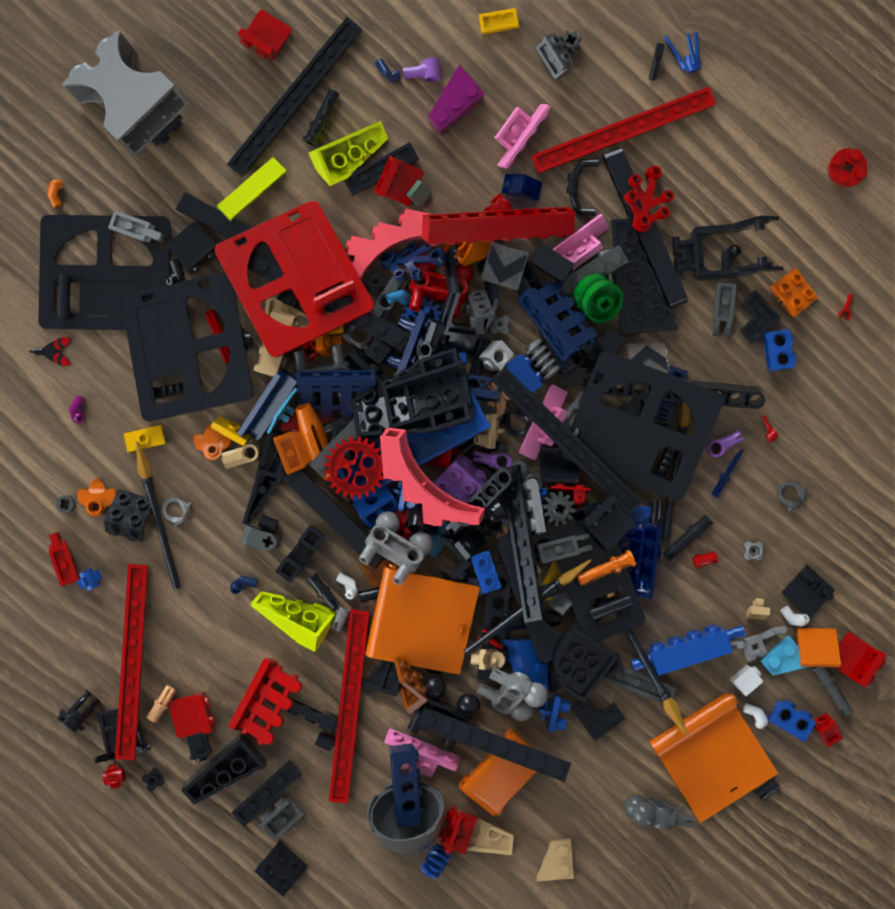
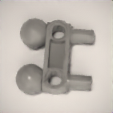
M386 511L377 517L376 525L365 540L366 547L359 560L363 564L368 565L377 552L399 566L392 580L396 584L402 585L409 573L415 572L425 555L432 550L433 540L428 533L422 531L413 534L409 541L396 534L400 527L399 517L393 512ZM375 536H379L382 540H377ZM408 556L413 557L415 561H411Z
M496 667L491 671L489 679L502 684L499 689H494L481 682L476 691L477 694L491 700L494 710L502 714L510 713L515 720L521 722L530 719L533 714V708L544 705L548 699L547 689L541 683H531L530 678L523 673L514 672L509 675Z

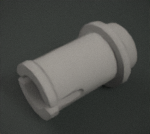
M339 606L336 609L337 613L330 628H336L335 631L342 632L345 621L350 615V610Z

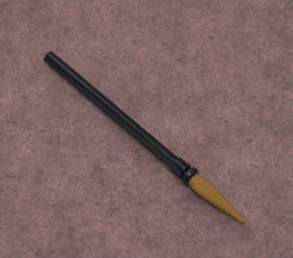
M683 402L678 416L679 426L677 430L687 435L686 432L688 431L691 416L690 408ZM676 450L670 481L676 475L683 452ZM671 498L667 499L661 537L664 540H669L675 504V500Z
M136 441L137 471L142 478V483L148 495L172 587L175 590L181 588L154 491L153 478L151 477L152 468L139 442Z
M591 560L565 572L558 580L555 579L553 583L541 592L542 600H545L550 595L556 593L558 589L561 590L564 585L570 583ZM522 607L463 650L467 656L471 655L522 617Z
M614 596L607 599L609 602L615 600ZM622 610L614 612L616 617L624 615ZM633 630L626 631L628 639L656 687L660 700L663 702L665 712L681 731L687 735L677 702L671 698V694L668 693V690L662 684Z

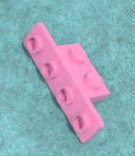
M540 104L532 117L528 116L520 107L515 108L494 137L507 149L497 164L498 167L507 169L513 165L517 154L526 147L529 137L536 133L539 123L548 116L551 106Z
M599 214L552 249L575 264L573 270L603 249L601 242L596 238L609 229L604 216Z
M552 384L542 403L564 424L568 411L561 407L568 392ZM533 422L519 453L532 460H536L540 452V444L552 446L555 442Z
M390 728L388 730L384 743L391 746L412 743L415 750L418 749L419 761H416V768L420 769L421 774L432 778L437 765L453 771L457 770L460 756ZM406 763L402 766L408 768L410 764Z

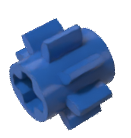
M90 568L79 574L81 579L77 583L81 589L86 587L87 591H90L101 585L99 580L103 577L99 570L94 572Z

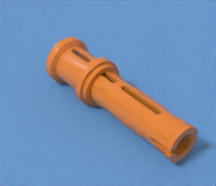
M627 550L623 555L613 556L608 562L578 574L577 580L583 586L610 573H620L622 569L629 566L634 567L636 562L631 551Z

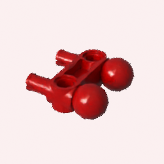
M433 263L414 264L423 273V278L419 281L425 284L418 285L417 282L419 281H413L411 277L409 291L412 297L409 309L419 312L423 297L446 301L448 290L445 275L434 273L436 265ZM458 264L456 267L459 287L462 292H460L452 319H458L461 304L466 302L469 283L474 276V271L470 264L466 266Z

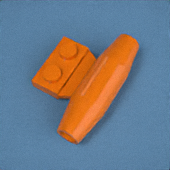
M310 403L296 407L300 432L289 431L273 438L288 475L305 468L329 444L322 423ZM327 474L324 478L321 477V479H326L330 474Z

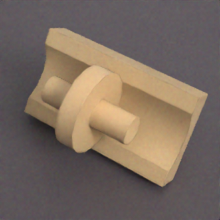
M484 412L491 428L474 436V444L495 449L496 440L499 438V433H504V428L499 427L497 414Z
M481 649L479 653L473 652L471 654V664L479 665L481 670H492L494 667L500 669L506 663L504 654L497 649Z

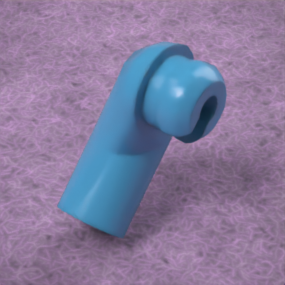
M403 289L386 295L388 303L399 301L402 305H408L411 302V295Z

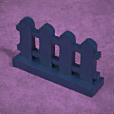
M549 280L544 284L545 287L539 290L536 287L525 290L518 301L564 362L574 353L581 350L580 346L586 343L589 346L593 344L597 332L592 327L585 329L582 324L585 321V315L582 312L574 314L571 310L574 300L571 297L563 298L560 295L563 289L562 284L558 281L551 283ZM554 297L557 302L549 306L546 300ZM565 312L568 317L560 321L557 316ZM576 327L579 333L571 336L568 331Z
M375 370L297 371V392H301V403H298L297 407L310 403L314 410H321L323 417L328 418L332 416L333 410H340L343 417H349L352 414V392H360L362 394L372 387L375 388ZM313 392H321V403H313ZM332 392H340V403H332Z

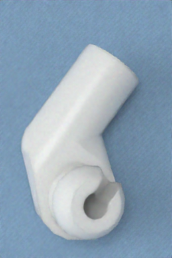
M785 606L780 610L792 626L802 627L809 623L808 615L794 614L789 606Z
M746 703L743 712L753 715L756 720L755 726L758 729H764L768 724V719L763 709Z

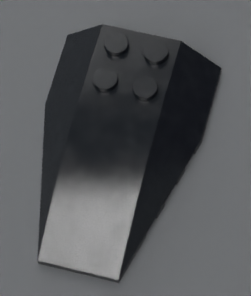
M452 348L419 359L411 367L400 370L399 374L391 379L387 378L382 381V384L376 388L372 387L352 399L351 403L357 436H380L387 428L406 430L407 434L432 433L471 421L474 406L467 373L457 349Z

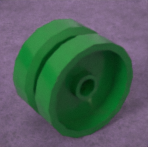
M591 274L582 279L576 286L573 300L576 308L595 323H605L617 316L621 310L623 293L618 286L603 275Z

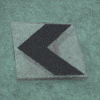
M491 242L481 280L518 291L529 253Z
M665 343L627 344L629 359L670 374Z

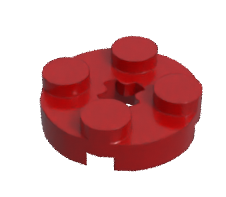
M845 148L836 152L827 167L831 181L844 188H850L860 183L866 177L868 169L867 161L861 151L851 148ZM845 163L851 165L850 173L847 170H843V167L846 166Z

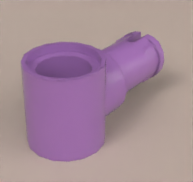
M427 58L419 66L403 68L404 79L421 77V79L427 82L440 80L439 58Z
M737 430L724 438L720 437L709 441L705 446V452L710 457H720L730 447L743 442V436L738 437L741 433ZM714 443L719 446L717 454L711 451V446Z
M477 450L473 452L474 456L479 457H472L473 463L485 464L495 470L511 466V458L505 453L491 452L489 454ZM499 457L505 459L503 467H499L497 464Z

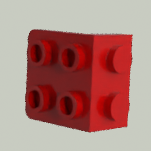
M260 10L248 29L241 28L237 35L244 47L252 48L263 59L267 58L273 62L292 30L264 10Z
M848 632L838 645L841 666L834 668L859 685L866 687L873 682L876 671L885 664L887 655L873 648L853 633Z
M205 691L171 700L168 703L178 738L201 732L207 734L215 729V717L211 715V703Z

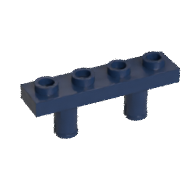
M420 310L415 322L405 318L399 320L398 328L411 333L402 358L392 354H387L385 358V364L398 369L396 375L399 374L400 370L407 369L416 362L418 357L417 346L423 341L429 321L434 318L433 314Z

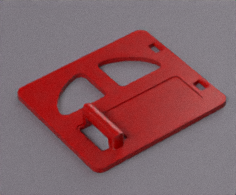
M316 201L302 204L227 239L215 247V254L271 357H280L370 313L374 308V303L322 208ZM299 213L300 218L291 222L289 217ZM246 238L247 243L236 246L235 242ZM260 243H266L284 275L260 288L252 289L248 283L249 260L254 249ZM343 282V284L316 296V294ZM287 290H292L308 318L309 324L305 327L284 325L264 312L261 304ZM350 294L353 298V303L330 314H325L323 310L325 305Z

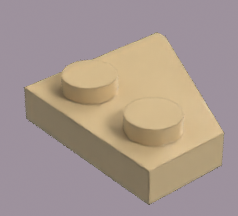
M570 838L551 839L539 873H537V881L574 879Z

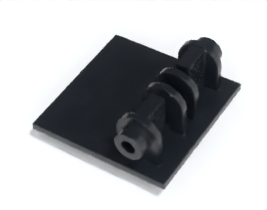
M806 564L781 593L811 618L826 600L830 601L834 597L833 592L835 589Z
M279 841L265 859L259 863L254 872L284 897L308 866Z

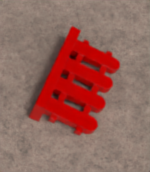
M272 658L263 659L228 725L233 730H242L241 733L244 735L251 734L258 739L257 743L259 745H263V743L272 744L274 742L275 736L270 732L273 726L281 727L284 724V718L279 713L282 709L289 710L293 707V701L289 698L291 691L298 693L302 690V683L298 681L299 676L293 674V676L288 675L282 671L283 666L277 665L278 662ZM275 682L286 688L283 694L273 688ZM266 699L277 705L274 711L264 705ZM257 716L268 722L265 728L254 722Z

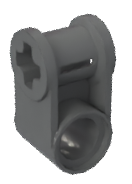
M245 525L241 544L267 551L278 547L280 539L277 534L256 526ZM271 537V541L274 543L268 546L269 542L266 539Z

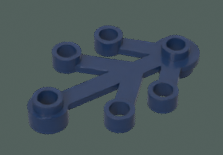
M412 242L397 254L393 252L385 253L380 260L383 269L392 270L397 282H402L407 278L405 271L397 266L403 264L409 270L413 281H419L423 278V273L414 264L433 263L436 266H442L446 263L447 256L443 249H436V246H431L427 242L420 248L416 242ZM425 252H426L427 254H430V255H426V256H420V255H422V254L425 253Z

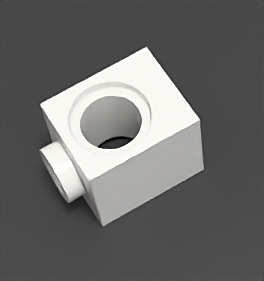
M502 340L492 341L479 356V359L487 370L500 371L514 353Z
M747 664L730 678L731 682L745 696L749 695L764 682L760 678L761 672L755 666L751 667Z

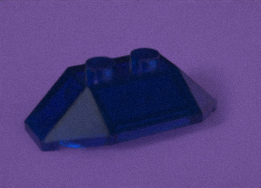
M644 522L629 530L622 537L621 552L623 555L627 550H630L635 559L636 566H629L627 569L637 596L652 599L659 573L663 530L660 525Z

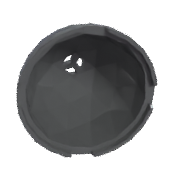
M417 780L418 787H421L422 798L419 799V805L423 807V817H420V825L397 827L394 814L392 783L388 784L379 795L375 794L370 801L367 809L369 827L376 839L388 850L401 855H414L429 848L438 838L445 816L444 801L441 793L432 788L428 782ZM406 782L402 787L407 788L411 783ZM407 801L404 806L411 805L413 801Z

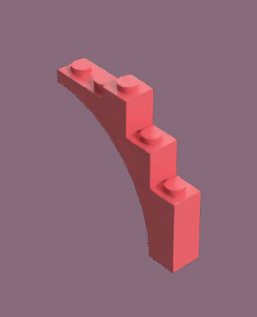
M405 208L404 214L401 213L398 224L401 227L378 222V226L374 227L372 232L374 240L351 236V241L347 240L345 251L348 252L349 258H354V261L351 260V263L361 281L373 263L387 251L400 244L423 239V215L428 213Z
M387 428L380 437L383 477L393 481H402L404 501L422 504L423 524L442 526L445 520L468 523L470 525H479L485 516V508L455 499L436 486L420 469L409 447L406 430Z

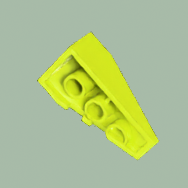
M379 121L317 148L308 154L316 171L329 186H332L349 178L389 138L382 122Z
M261 591L251 602V606L298 644L315 652L325 640L337 612L321 604L314 603L310 605L302 603L303 600L296 599V601L285 599L281 595Z

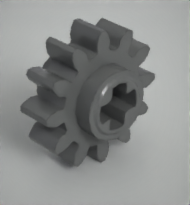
M558 491L557 494L550 492V499L543 498L546 502L545 505L542 504V508L545 509L543 516H548L546 522H553L555 526H558L559 522L566 525L565 519L572 520V516L569 514L576 511L571 508V505L575 502L568 501L570 495H563L561 491ZM557 505H560V508H558L559 512H556L555 510L557 508Z

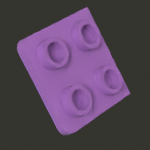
M460 453L453 463L437 478L434 484L455 499L467 503L489 479L482 470L477 469L468 457Z

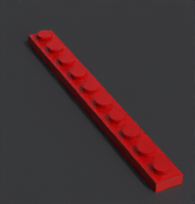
M706 87L533 154L531 158L537 173L541 174L714 107L716 102L710 87Z
M128 564L115 759L136 760L149 565Z
M350 609L329 802L348 804L370 613V611Z

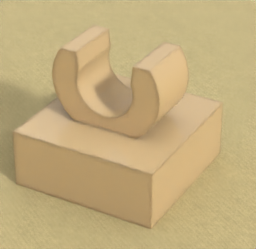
M755 598L753 606H750L746 611V618L766 620L770 616V608L763 607L764 599Z

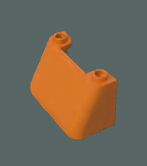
M512 726L505 732V738L534 748ZM489 754L474 770L469 772L470 777L464 775L459 781V788L492 816L495 814L499 816L505 810V804L535 773L538 774L539 772Z

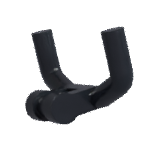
M582 159L577 163L573 173L567 174L569 183L566 193L570 196V201L576 214L580 216H596V208H581L577 196L579 175L583 168L599 167V159Z
M474 437L465 446L462 445L458 448L471 461L472 457L479 458L473 454L470 455L469 451L473 448L484 453H491L496 450L502 453L507 451V447L502 442H496L495 449L482 448L480 445L474 444Z

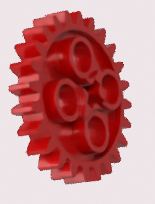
M350 436L349 442L342 438V445L335 442L337 449H329L332 455L325 456L330 461L324 463V466L329 467V469L324 471V474H330L326 481L333 482L330 488L337 487L336 494L343 491L344 498L347 494H350V498L353 500L354 495L357 494L358 498L361 499L362 493L369 497V490L375 493V485L381 487L378 481L385 480L381 475L383 473L382 454L378 455L380 447L373 448L375 445L374 441L367 444L368 438L361 442L360 436L357 437L356 441H353L352 436ZM353 450L355 458L352 460L345 459V451ZM362 451L363 455L358 464L361 469L360 471H355L351 484H348L352 473L350 465L356 463L358 454ZM365 457L373 458L374 463L371 467L363 465L362 462ZM340 468H345V469H347V470H348V475H347V477H345V478H340V477H338V476H337V471H338V469H340ZM358 475L366 477L367 480L364 485L356 484L355 479Z

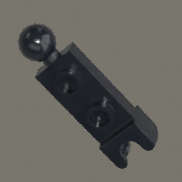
M289 697L293 701V707L287 710L289 713L296 716L300 714L305 717L306 721L312 724L317 722L319 723V728L331 733L338 719L337 715L327 710L323 713Z

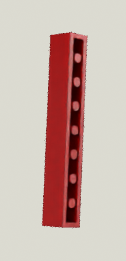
M569 207L427 214L423 215L422 238L431 246H438L440 243L456 245L459 242L476 243L482 240L494 242L498 239L512 241L513 238H520L522 240H530L531 237L547 239L549 236L564 238L566 235H573L576 212Z

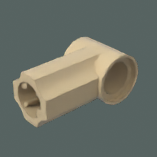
M250 444L221 453L223 465L226 469L257 461L261 457L262 450L258 445ZM249 448H253L255 450L256 454L254 458H250L248 456L247 452Z

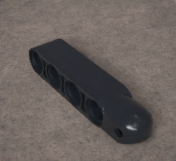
M505 467L498 470L467 504L478 506L477 499H480L486 512L491 506L490 504L497 500L516 481L517 473L515 469ZM503 472L509 475V481L503 479ZM490 486L495 487V495L490 492ZM450 522L446 526L445 534L447 537L450 536L452 539H457L469 528L470 524Z

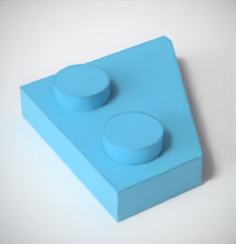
M788 635L773 647L766 656L759 659L773 676L806 668L800 665L798 645Z

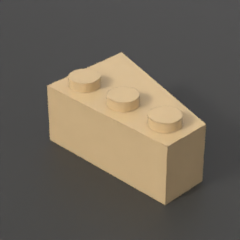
M276 309L271 312L270 317L287 326H298V322L295 321L296 315ZM263 344L259 350L258 364L254 366L253 371L274 377L277 372L286 368L288 358H286V354L277 358L271 357Z

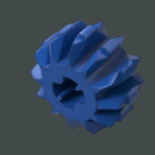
M435 844L426 855L421 865V871L429 878H438L446 868L451 854L446 853L441 845Z

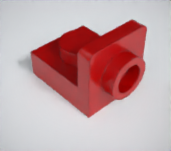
M824 713L814 719L816 721L814 728L827 748L843 739L836 722L828 713Z

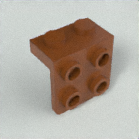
M396 657L394 663L399 682L401 683L400 692L406 712L411 714L428 701L425 693L426 688L422 682L423 676L418 670L414 671L406 660Z

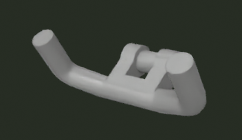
M785 626L773 627L757 635L734 641L730 644L733 650L744 649L745 657L750 662L755 660L756 657L767 655L763 640L777 634H784L787 632V628ZM753 644H755L756 650H753Z

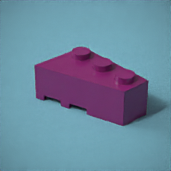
M460 64L428 115V122L440 136L484 100V92Z

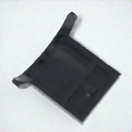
M118 708L97 714L106 753L94 757V763L115 759ZM140 717L136 754L151 750V744L145 743Z

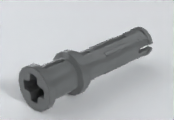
M811 667V670L817 674L820 685L828 691L841 716L845 717L852 714L853 710L835 682L836 676L830 672L828 667Z

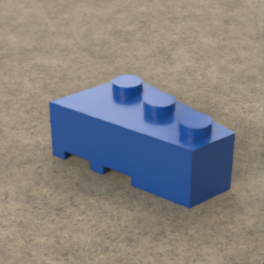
M530 637L503 639V643L508 649L509 656L507 657L508 661L512 664L513 671L527 675L531 683H541L548 692V662H542L537 658Z

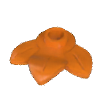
M211 423L206 427L204 435H194L193 442L196 449L203 452L208 460L214 461L222 456L223 450L230 446L231 439L212 429ZM211 448H216L214 453H210Z
M95 478L90 483L88 490L78 489L77 492L79 503L84 505L87 513L94 517L102 515L105 508L111 505L116 495L114 488L106 490L103 482L98 478ZM96 503L99 505V509L97 511L93 509V506Z

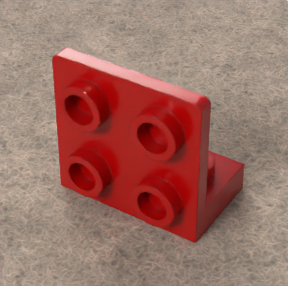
M389 156L374 191L379 196L384 198L386 196L406 206H410L412 200L406 194L417 180L421 181L424 171Z

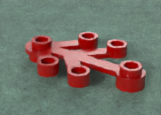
M651 166L645 171L644 175L648 181L645 193L640 185L642 179L638 174H634L628 180L629 185L633 187L634 191L626 193L624 199L635 216L632 225L638 232H646L651 228L652 222L659 219L664 220L670 216V210L665 206L661 207L657 213L648 215L650 208L662 203H669L674 199V194L670 190H666L661 196L652 199L656 182L662 176V170L658 166ZM637 199H639L642 205L641 210L636 203Z

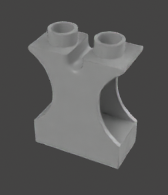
M117 30L111 37L104 38L98 44L95 54L100 59V62L97 66L92 67L87 62L76 65L62 84L81 104L91 102L103 103L106 111L103 126L135 157L189 105V102L161 71L153 73L135 71L134 60L136 50L121 32Z

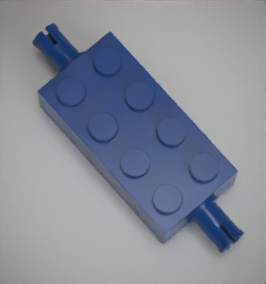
M716 624L704 627L705 630L700 632L697 630L689 631L686 633L687 636L681 638L679 636L670 637L668 642L661 643V641L649 644V648H646L647 657L659 676L733 653L730 641L746 637L743 626L726 630L716 626ZM640 658L631 660L634 672L645 668Z

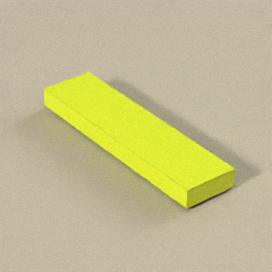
M272 157L220 202L217 208L232 221L286 173V169Z

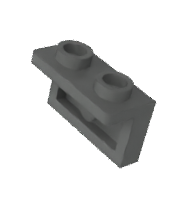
M553 33L545 35L542 38L543 41L535 48L556 80L568 72L574 64L571 61V56L563 48L559 37Z
M486 290L467 293V304L464 307L466 316H470V327L474 328L476 335L484 334L483 319L494 317V311Z
M290 796L286 799L282 797L274 805L276 808L271 813L267 811L260 817L261 822L258 826L264 828L274 840L278 839L304 815L302 809Z

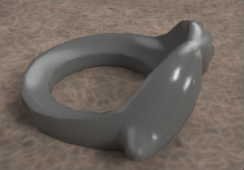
M785 482L779 487L777 496L779 501L786 505L790 512L800 507L801 503L806 499L808 488H802L795 482ZM785 486L795 487L799 494L800 502L784 499L781 494L782 489Z

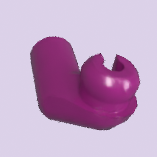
M79 395L75 397L69 408L71 418L77 424L83 423L85 420L81 407L86 399Z

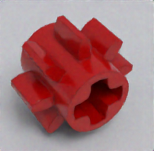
M310 341V344H304L302 348L304 353L310 347L315 351L310 357L305 353L307 364H310L311 360L318 362L317 356L322 354L316 351L313 341Z
M118 764L109 765L107 771H103L104 785H110L111 790L120 788L122 783L126 781L124 768H119Z

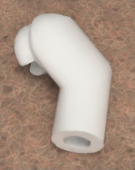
M339 573L336 581L345 586L346 598L349 600L354 599L358 593L356 581Z

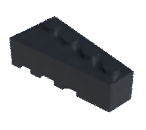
M240 733L185 781L181 791L195 805L216 794L217 791L233 785L236 781L250 776L257 770L265 768L267 760Z

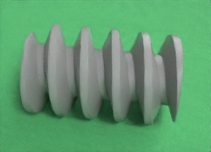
M539 338L524 349H529L526 352L527 356L533 355L530 359L531 362L537 361L534 366L535 369L542 368L539 374H546L543 378L545 381L560 370L559 366L554 363V357H550V350L546 351L547 345L541 344L543 338Z

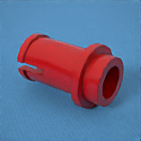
M715 551L703 555L696 554L695 557H692L693 565L695 568L702 569L703 566L717 564L718 556Z

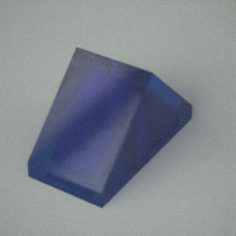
M505 174L501 194L538 202L542 182L526 174Z

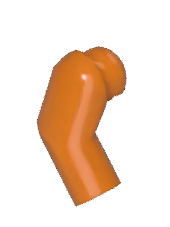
M60 179L52 180L47 191V196L54 209L62 206L58 191L64 187V184Z

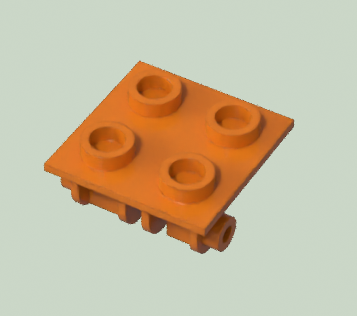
M794 268L770 286L771 292H773L776 298L780 297L778 302L781 300L784 302L781 306L786 305L784 308L788 315L792 317L797 316L819 298L797 268Z

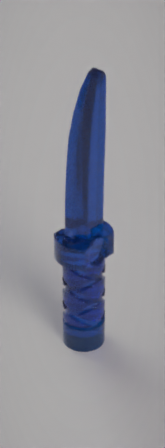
M743 449L734 456L725 473L720 475V479L711 493L714 497L718 498L726 482H729V476L742 455Z

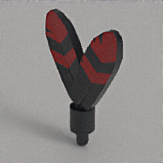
M58 338L45 347H35V349H30L29 352L35 353V355H44L59 365L69 366V359L56 351L66 347L70 342V338Z

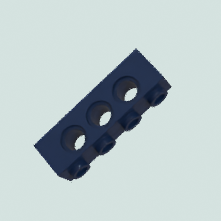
M412 743L389 746L395 822L398 828L420 825V817H423V807L419 805L422 791L421 787H418L417 781L421 779L420 769L416 768V761H419L418 749L415 750ZM403 764H410L407 769H401ZM406 782L411 783L407 788L402 787ZM407 801H413L411 805L404 806Z

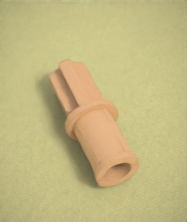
M167 685L160 697L155 699V704L146 716L148 720L157 723L164 710L168 709L167 704L175 693L173 687Z

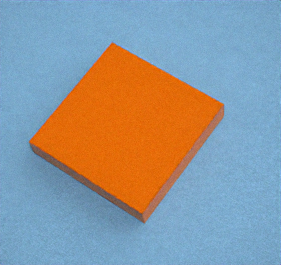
M797 628L796 633L801 667L841 666L836 629Z

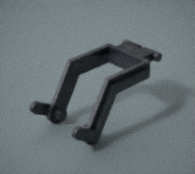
M760 215L733 224L695 227L690 232V239L680 240L679 236L672 237L673 254H680L681 257L674 258V267L678 276L683 275L682 271L693 270L694 278L698 281L739 278L759 272L784 271L783 266H773V262H768L767 256L758 257V263L736 269L709 271L705 268L703 259L702 239L706 235L737 233L751 228H755V231L765 230V224L779 221V216Z
M458 244L451 245L445 253L447 258L446 263L443 265L448 295L439 321L447 326L444 335H446L445 343L440 345L442 351L452 348L458 350L459 347V353L465 352L466 354L475 355L477 339L485 340L493 318L483 319L484 334L476 335L474 328H471L470 325L451 322L460 296L456 270L458 258L454 257L458 252ZM497 251V254L500 260L502 261L503 252ZM485 258L483 262H479L478 270L482 271L485 290L495 314L500 299L495 274L488 262V258Z

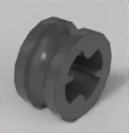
M65 495L57 500L56 506L60 512L67 513L75 508L76 501L72 496ZM64 499L65 501H70V503L68 504L69 509H67V507H62V505L64 504Z

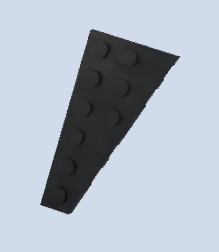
M631 219L611 220L613 248L620 245L629 261L615 270L616 286L623 293V304L619 311L621 335L678 330L679 328L673 319L672 312L666 303L662 289L648 262V257L641 246Z

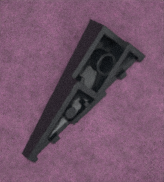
M272 429L269 434L267 433L242 523L250 524L252 518L260 510L264 501L269 497L286 472L273 438L284 434L283 432Z

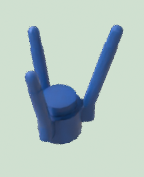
M696 31L694 32L695 54L690 35H686L690 55L684 57V62L668 36H665L664 39L679 62L681 70L686 69V73L689 74L701 69L702 63Z

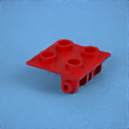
M556 483L550 487L548 492L557 494L558 491H561L563 495H570L571 501L575 502L571 506L577 509L584 503L590 488H585V485L566 487V484Z

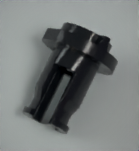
M87 689L85 690L86 693L78 698L68 711L61 709L59 711L60 715L57 718L75 733L78 729L81 732L86 729L82 723L93 712L95 706L101 702L98 698H95L82 714L79 713L77 710L92 694Z

